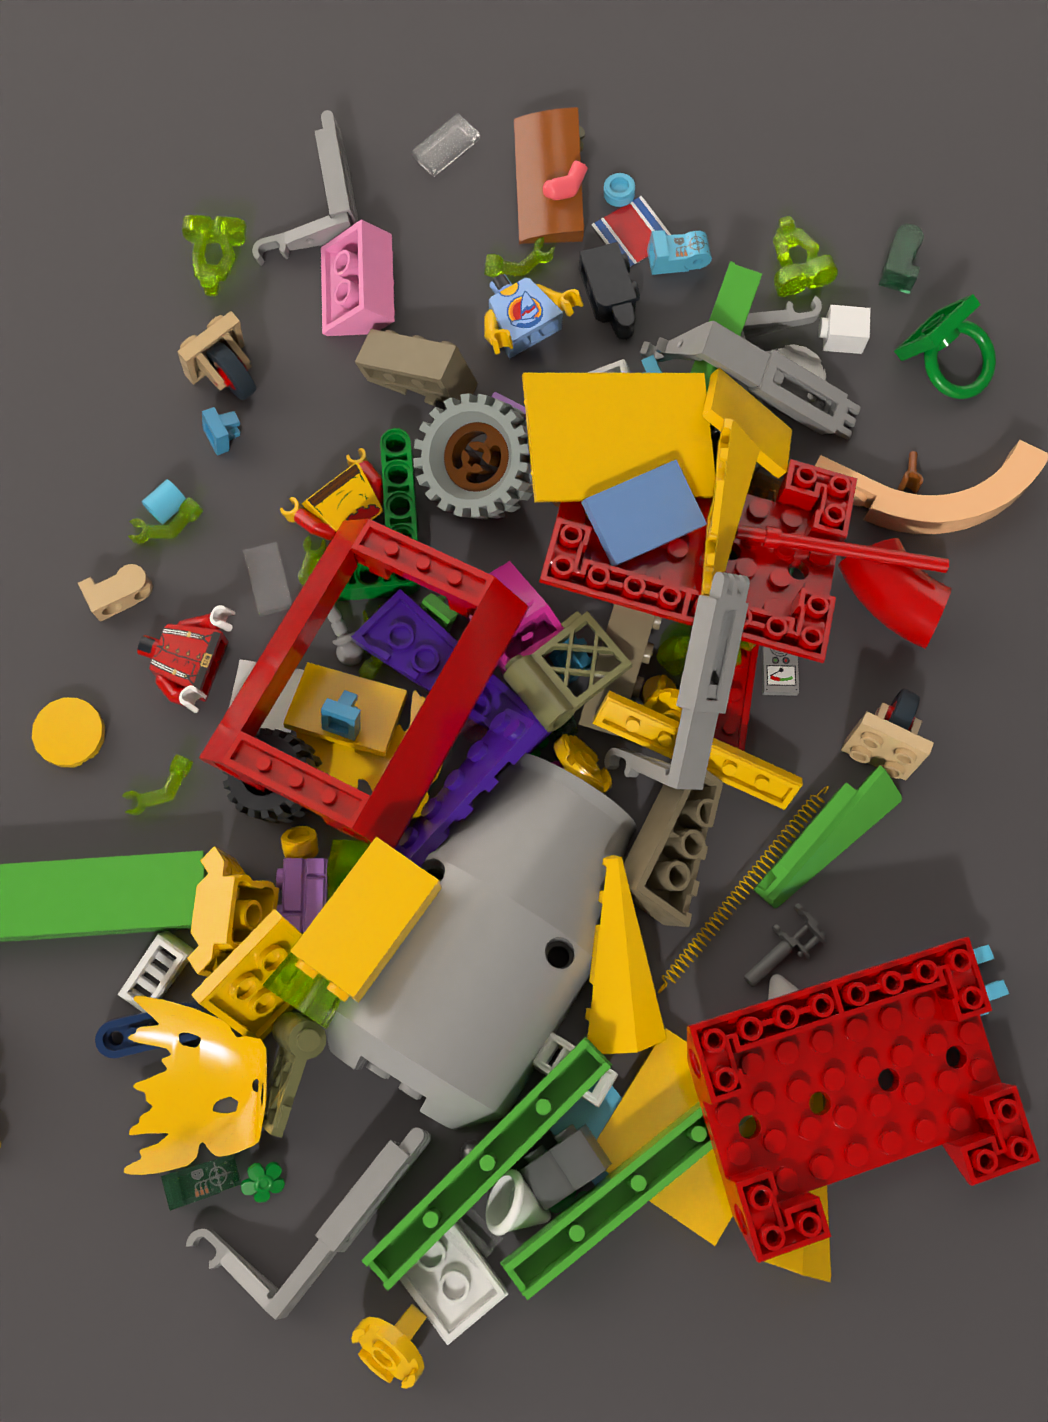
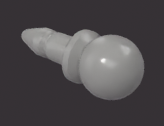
M334 605L328 614V620L332 623L331 627L337 636V639L332 641L334 645H337V658L346 666L357 665L364 656V649L353 642L351 636L355 632H347L348 629L342 619L341 612Z

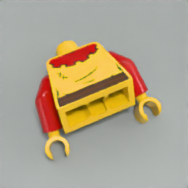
M363 448L358 449L360 456L358 460L351 459L349 454L346 455L349 468L302 503L304 508H302L296 498L290 497L289 500L295 506L294 509L284 511L283 508H280L287 521L296 522L309 533L331 541L343 521L373 520L383 512L381 506L384 503L383 480L381 475L367 460L365 450Z

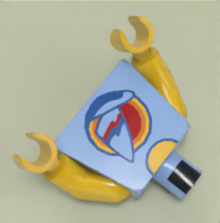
M505 274L498 275L490 283V288L495 295L489 299V310L484 316V337L493 346L496 355L500 353V348L504 347L510 359L561 330L562 311H565L567 316H571L574 314L572 307L584 306L579 291L570 289L560 293L543 285L535 284L530 278H524L512 285Z

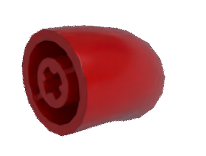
M891 538L870 545L872 547L906 552L899 538ZM850 557L840 561L838 567L845 581L866 609L888 629L905 640L926 649L943 614L952 588L930 577L922 569Z

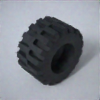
M269 728L260 729V734L257 733L254 737L316 769L322 765L320 757L313 755L316 751L312 746L282 730L275 729L273 731ZM223 772V774L228 775V779L223 781L224 789L231 791L227 795L231 803L237 804L235 808L242 813L248 814L247 816L280 824V821L285 823L293 822L294 816L301 818L307 814L304 809L305 807L275 792L266 795L264 790L261 791Z

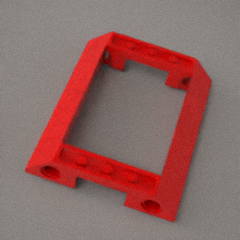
M371 519L343 521L205 746L199 759L261 791L267 788L322 816L326 824L369 846L378 837L395 849L525 617L529 606L495 576ZM356 562L367 566L370 572L387 580L392 573L398 574L447 597L451 610L466 617L472 615L471 620L371 796L254 738L356 570Z

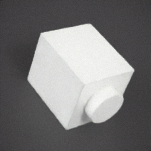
M830 305L826 318L821 317L818 329V337L823 338V351L862 354L870 338V308Z

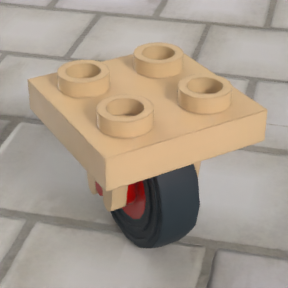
M232 311L225 316L219 315L212 319L205 331L198 336L192 335L181 344L180 350L177 351L184 374L193 385L204 376H207L220 391L228 387L241 400L250 397L257 389L248 372V369L252 367L250 365L251 361L241 350L245 346L241 324Z
M901 689L891 705L882 702L875 715L866 711L845 739L841 751L850 754L852 759L860 763H869L875 767L880 765L887 771L890 777L901 778L906 781L930 755L934 742L917 735L922 720L914 716L920 697L909 690Z

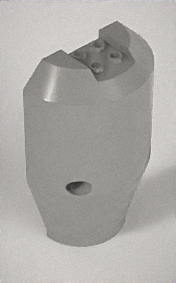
M527 753L515 765L510 763L496 777L499 782L490 792L484 790L473 799V810L465 819L453 821L448 826L450 831L447 839L428 855L421 868L429 874H441L443 876V879L440 881L442 889L360 1002H356L350 996L346 1002H343L326 988L319 997L330 1052L356 1070H361L368 1060L366 1068L383 1079H389L390 1076L401 1081L398 1088L416 1100L425 1096L426 1100L420 1112L452 1130L502 1119L511 1111L535 1070L533 1066L535 1057L552 1032L557 1033L590 977L595 926L600 925L602 903L598 901L599 891L604 890L606 867L602 865L603 858L616 855L622 857L624 862L629 840L637 828L634 820L602 792L565 769ZM553 949H562L568 955V963L562 968H555L548 962V953Z

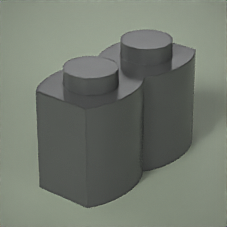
M571 1124L554 1136L557 1144L548 1150L542 1144L524 1157L527 1164L519 1172L544 1211L596 1178L612 1164L586 1124L578 1129Z

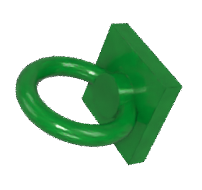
M974 294L937 310L894 350L901 361L924 352V365L929 380L939 392L955 399H967L981 393L991 382L996 367V354L990 337L980 326L965 320L981 305ZM960 333L970 336L978 344L982 354V368L979 376L974 382L965 386L955 385L948 381L941 373L938 365V351L952 343Z

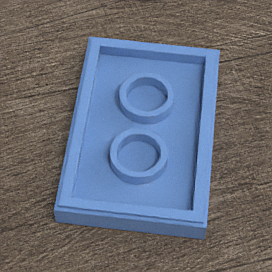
M677 460L590 496L581 502L611 566L614 567L707 524Z

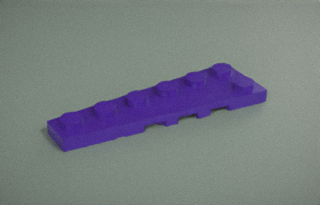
M401 589L351 636L353 642L428 692H430L458 642ZM492 674L468 717L489 731L490 724L495 716L509 708L536 721L544 728L524 702L494 674ZM545 730L526 753L531 754L552 732Z
M509 708L496 715L490 724L489 731L481 740L475 742L470 747L465 761L458 769L453 770L447 776L444 787L437 796L427 801L423 806L421 816L412 827H408L405 830L395 850L421 867L428 855L447 839L450 831L448 826L453 821L465 819L473 810V799L484 790L490 792L499 782L495 778L496 774L508 761L515 765L540 738L545 729L536 721Z

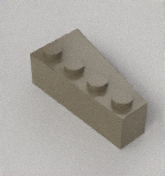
M614 604L606 633L630 660L633 667L584 704L579 725L619 736L592 724L594 715L609 690L630 700L631 696L639 697L644 677L638 676L642 662L649 664L654 647L653 643L648 642L651 629L659 630L662 617ZM599 653L596 671L610 672L621 663L614 655ZM595 677L594 684H595L597 681H599L601 678H596V677Z
M708 770L706 771L703 790L675 789L663 784L624 862L633 904L663 925L690 926L692 914L688 913L692 896H697L700 883L696 881L700 861L706 858L708 846H705L708 827H713L723 782Z

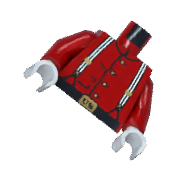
M219 605L209 614L180 620L177 624H167L160 639L146 635L141 637L137 653L152 659L149 670L156 676V685L170 702L185 706L194 713L199 711L194 706L198 699L206 702L229 642L223 632L218 629L232 630L233 625L227 623L226 620L230 615H235V611Z

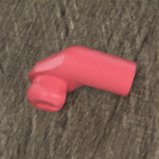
M574 161L567 176L553 178L544 183L543 194L552 200L574 197L580 188L588 167L579 161Z

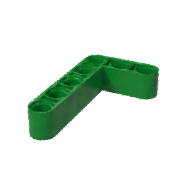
M400 428L388 429L383 433L380 440L385 526L419 541L411 440L407 432ZM393 446L404 447L402 451L397 453L389 451ZM398 476L407 478L401 484L391 482L392 479ZM397 508L409 509L408 513L402 516L393 514ZM356 562L357 568L337 601L392 597L400 589L408 596L416 593L421 585L411 580H400L397 578L398 574L392 573L388 580L379 577L373 583H365L363 581L364 577L372 572L369 571L367 566Z

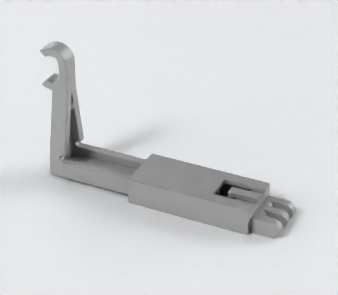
M715 321L706 322L669 341L659 337L656 346L644 341L640 354L645 358L654 355L657 362L673 359L704 360L716 368H721L728 375L749 386L747 391L751 395L820 435L833 433L845 439L851 438L852 431L843 425L854 427L856 418L849 414L858 415L861 407L847 399L848 394L777 351L770 350L765 352ZM808 393L825 402L824 406H820L821 402L812 401L811 404L808 403L810 401L807 397Z
M716 572L713 576L710 595H699L676 704V706L682 708L671 764L626 748H611L605 756V769H617L620 766L619 760L622 757L626 761V768L624 770L626 777H637L641 773L675 789L703 790L718 714L726 713L747 614L748 603H746L750 584L747 576Z
M413 1128L401 1143L390 1140L315 1234L319 1240L280 1289L211 1229H198L192 1232L187 1239L186 1247L198 1246L200 1239L206 1238L216 1248V1256L209 1261V1269H215L222 1265L275 1320L286 1318L337 1252H345L417 1161L419 1155L430 1143L431 1135L426 1130Z

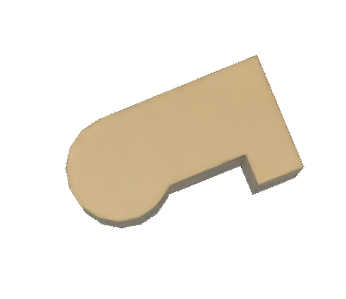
M135 564L124 565L118 570L116 575L97 584L91 577L78 582L91 612L100 622L149 597L153 588L152 581L145 571Z

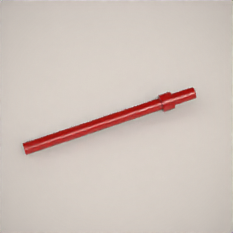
M738 525L735 539L762 543V547L778 549L779 546L942 573H947L949 568V559L786 533L781 532V528L766 526L765 529Z

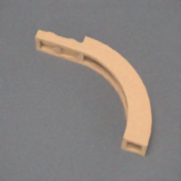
M1019 440L1008 454L1002 467L994 475L972 488L945 495H917L895 490L820 455L815 466L858 478L853 505L868 508L863 520L898 532L941 534L964 530L981 524L1009 507L1022 495L1044 468L1048 461V453Z

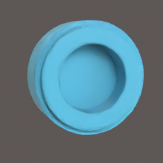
M615 173L605 180L604 198L607 203L615 207H623L633 201L635 197V182L632 177L624 173Z

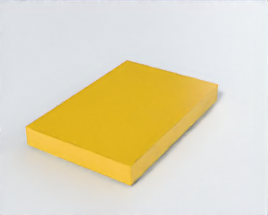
M721 368L716 369L710 375L703 418L720 432L725 418L734 419L760 448L756 462L773 476L780 478L787 472L792 429Z
M307 662L283 725L284 728L385 757L408 696L407 690ZM344 690L358 695L354 706L361 710L360 732L355 741L322 729L321 708L327 698L338 701Z

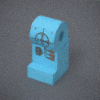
M665 230L652 231L647 253L652 275L701 269L712 261L708 237L703 231H691L678 235H666Z

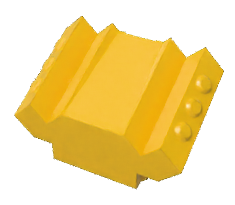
M215 846L200 860L208 874L196 887L190 932L199 946L187 958L196 973L206 977L210 976L263 919L274 909L277 910L279 888L275 887L271 881L252 880L249 875H246L236 858Z

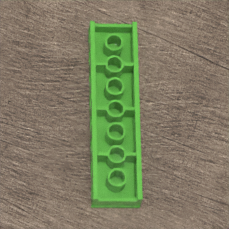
M204 851L0 864V942L191 929L196 887L207 876V871L200 861L206 854Z

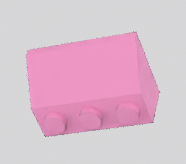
M361 219L321 247L323 335H367L370 329L381 330L395 322L391 233Z

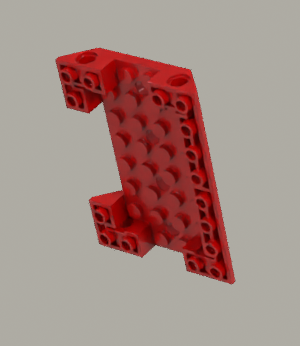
M791 459L776 501L747 494L738 525L765 529L766 526L781 528V532L844 542L848 534L858 478ZM695 498L707 523L713 498ZM582 501L560 503L539 583L693 626L698 597L701 595L707 524L614 567L611 566L590 520L585 515L586 511L581 503ZM734 538L731 550L736 553L737 559L728 560L725 573L744 575L750 581L746 598L748 609L741 640L823 663L826 657L836 597L830 596L837 555L779 546L778 549L762 547V543ZM797 568L801 570L804 574V579L798 580L793 578L788 569Z
M962 937L687 1026V1062L732 1215L758 1263L832 1237L820 1197L809 1191L940 1145L944 1147L967 1183L971 1186L1040 1162L1017 1086L1001 1083L980 1015L992 1011L969 937ZM952 1046H955L960 1053V1060L954 1067L949 1066L946 1061V1053ZM888 1068L893 1074V1084L889 1089L883 1090L879 1085L878 1078L881 1071ZM816 1092H821L826 1101L824 1109L819 1113H813L809 1106L810 1098ZM751 1115L755 1119L756 1129L751 1136L743 1137L739 1132V1123L743 1117Z

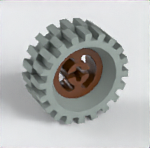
M461 394V400L451 397L443 401L447 409L443 410L435 407L429 413L435 419L432 424L423 421L419 428L420 431L426 433L423 441L415 439L414 448L421 450V457L413 458L414 467L423 469L424 473L416 476L419 485L429 487L430 489L425 492V495L431 501L440 502L437 507L447 512H454L453 515L475 519H488V517L497 519L505 516L504 511H516L520 508L517 502L519 500L528 501L533 494L528 490L529 485L533 483L527 422L524 419L526 415L521 410L512 407L511 404L488 395ZM479 435H487V439L484 442H470ZM467 444L473 450L482 452V458L488 465L499 467L494 476L489 480L477 483L476 478L479 474L491 475L494 471L486 465L479 464L481 458L475 452L465 450Z

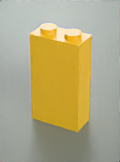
M376 837L290 952L299 959L295 966L313 980L317 974L328 980L330 983L326 989L343 1002H346L350 996L359 1003L442 889L439 880Z

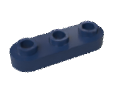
M188 1001L179 1003L208 1014L207 1010L198 1002ZM146 1011L112 1019L98 1029L95 1036L96 1047L102 1055L108 1058H120L162 1048L133 1042L128 1039L130 1035L136 1033L137 1028L149 1026L150 1022L159 1023ZM114 1031L122 1033L123 1042L121 1044L113 1041L112 1033ZM183 1032L179 1034V1041L183 1043L197 1039L199 1036Z

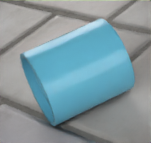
M168 479L141 501L145 508L162 525L188 503L185 496Z

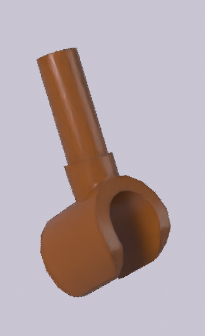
M912 451L909 453L908 469L897 488L899 491L903 492L905 487L913 491V494H917L924 481L922 475L917 473V452Z

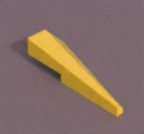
M611 855L603 858L602 863L606 867L604 890L599 891L598 899L602 903L600 925L595 926L589 979V982L593 984L591 1008H586L585 1019L589 1021L587 1038L602 1054L637 1053L667 1040L623 860L620 856Z

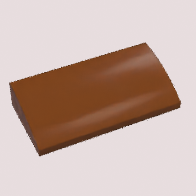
M578 107L545 110L515 118L514 137L519 244L583 242L582 183L577 194L571 198L552 200L543 194V185L547 180L567 176L573 162H581Z

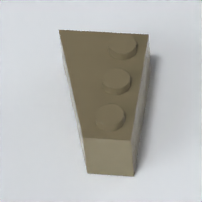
M370 329L355 360V364L367 381L406 395L408 390L426 396L424 399L425 403L433 406L436 401L444 403L443 401L451 397L461 400V394L470 393L473 395L478 385L459 348L449 341H442L440 343L427 340L419 335L410 337L400 335L392 330L380 331Z

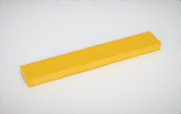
M609 690L594 715L592 724L672 759L679 722ZM713 738L707 766L709 772L723 783L783 810L787 808L803 785L802 777Z

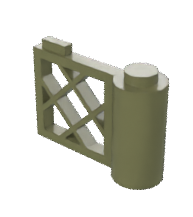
M578 611L561 623L564 629L538 650L524 657L521 654L517 655L505 665L504 679L547 732H552L564 725L576 710L633 667L630 660L588 611L583 615ZM588 624L595 633L594 646L574 644L575 633ZM569 638V644L563 643ZM601 640L606 647H600L599 641ZM554 649L568 651L566 668L550 667L544 657ZM573 651L593 653L591 670L571 668ZM598 653L614 655L621 663L610 672L596 671ZM557 674L564 675V682L559 678ZM570 675L590 677L589 688L576 698L568 688ZM595 677H596V678H601L599 681H597V682L594 684Z
M296 1011L282 1013L275 1020L272 1030L273 1037L280 1046L267 1083L266 1107L262 1127L270 1135L281 1138L306 1061L317 1057L326 1045V1034L321 1025Z

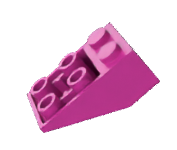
M510 561L489 574L495 576L529 606V609L497 665L503 675L506 672L505 665L513 657L520 654L523 657L531 655L564 629L549 605ZM472 615L469 617L465 616L468 622L471 620Z

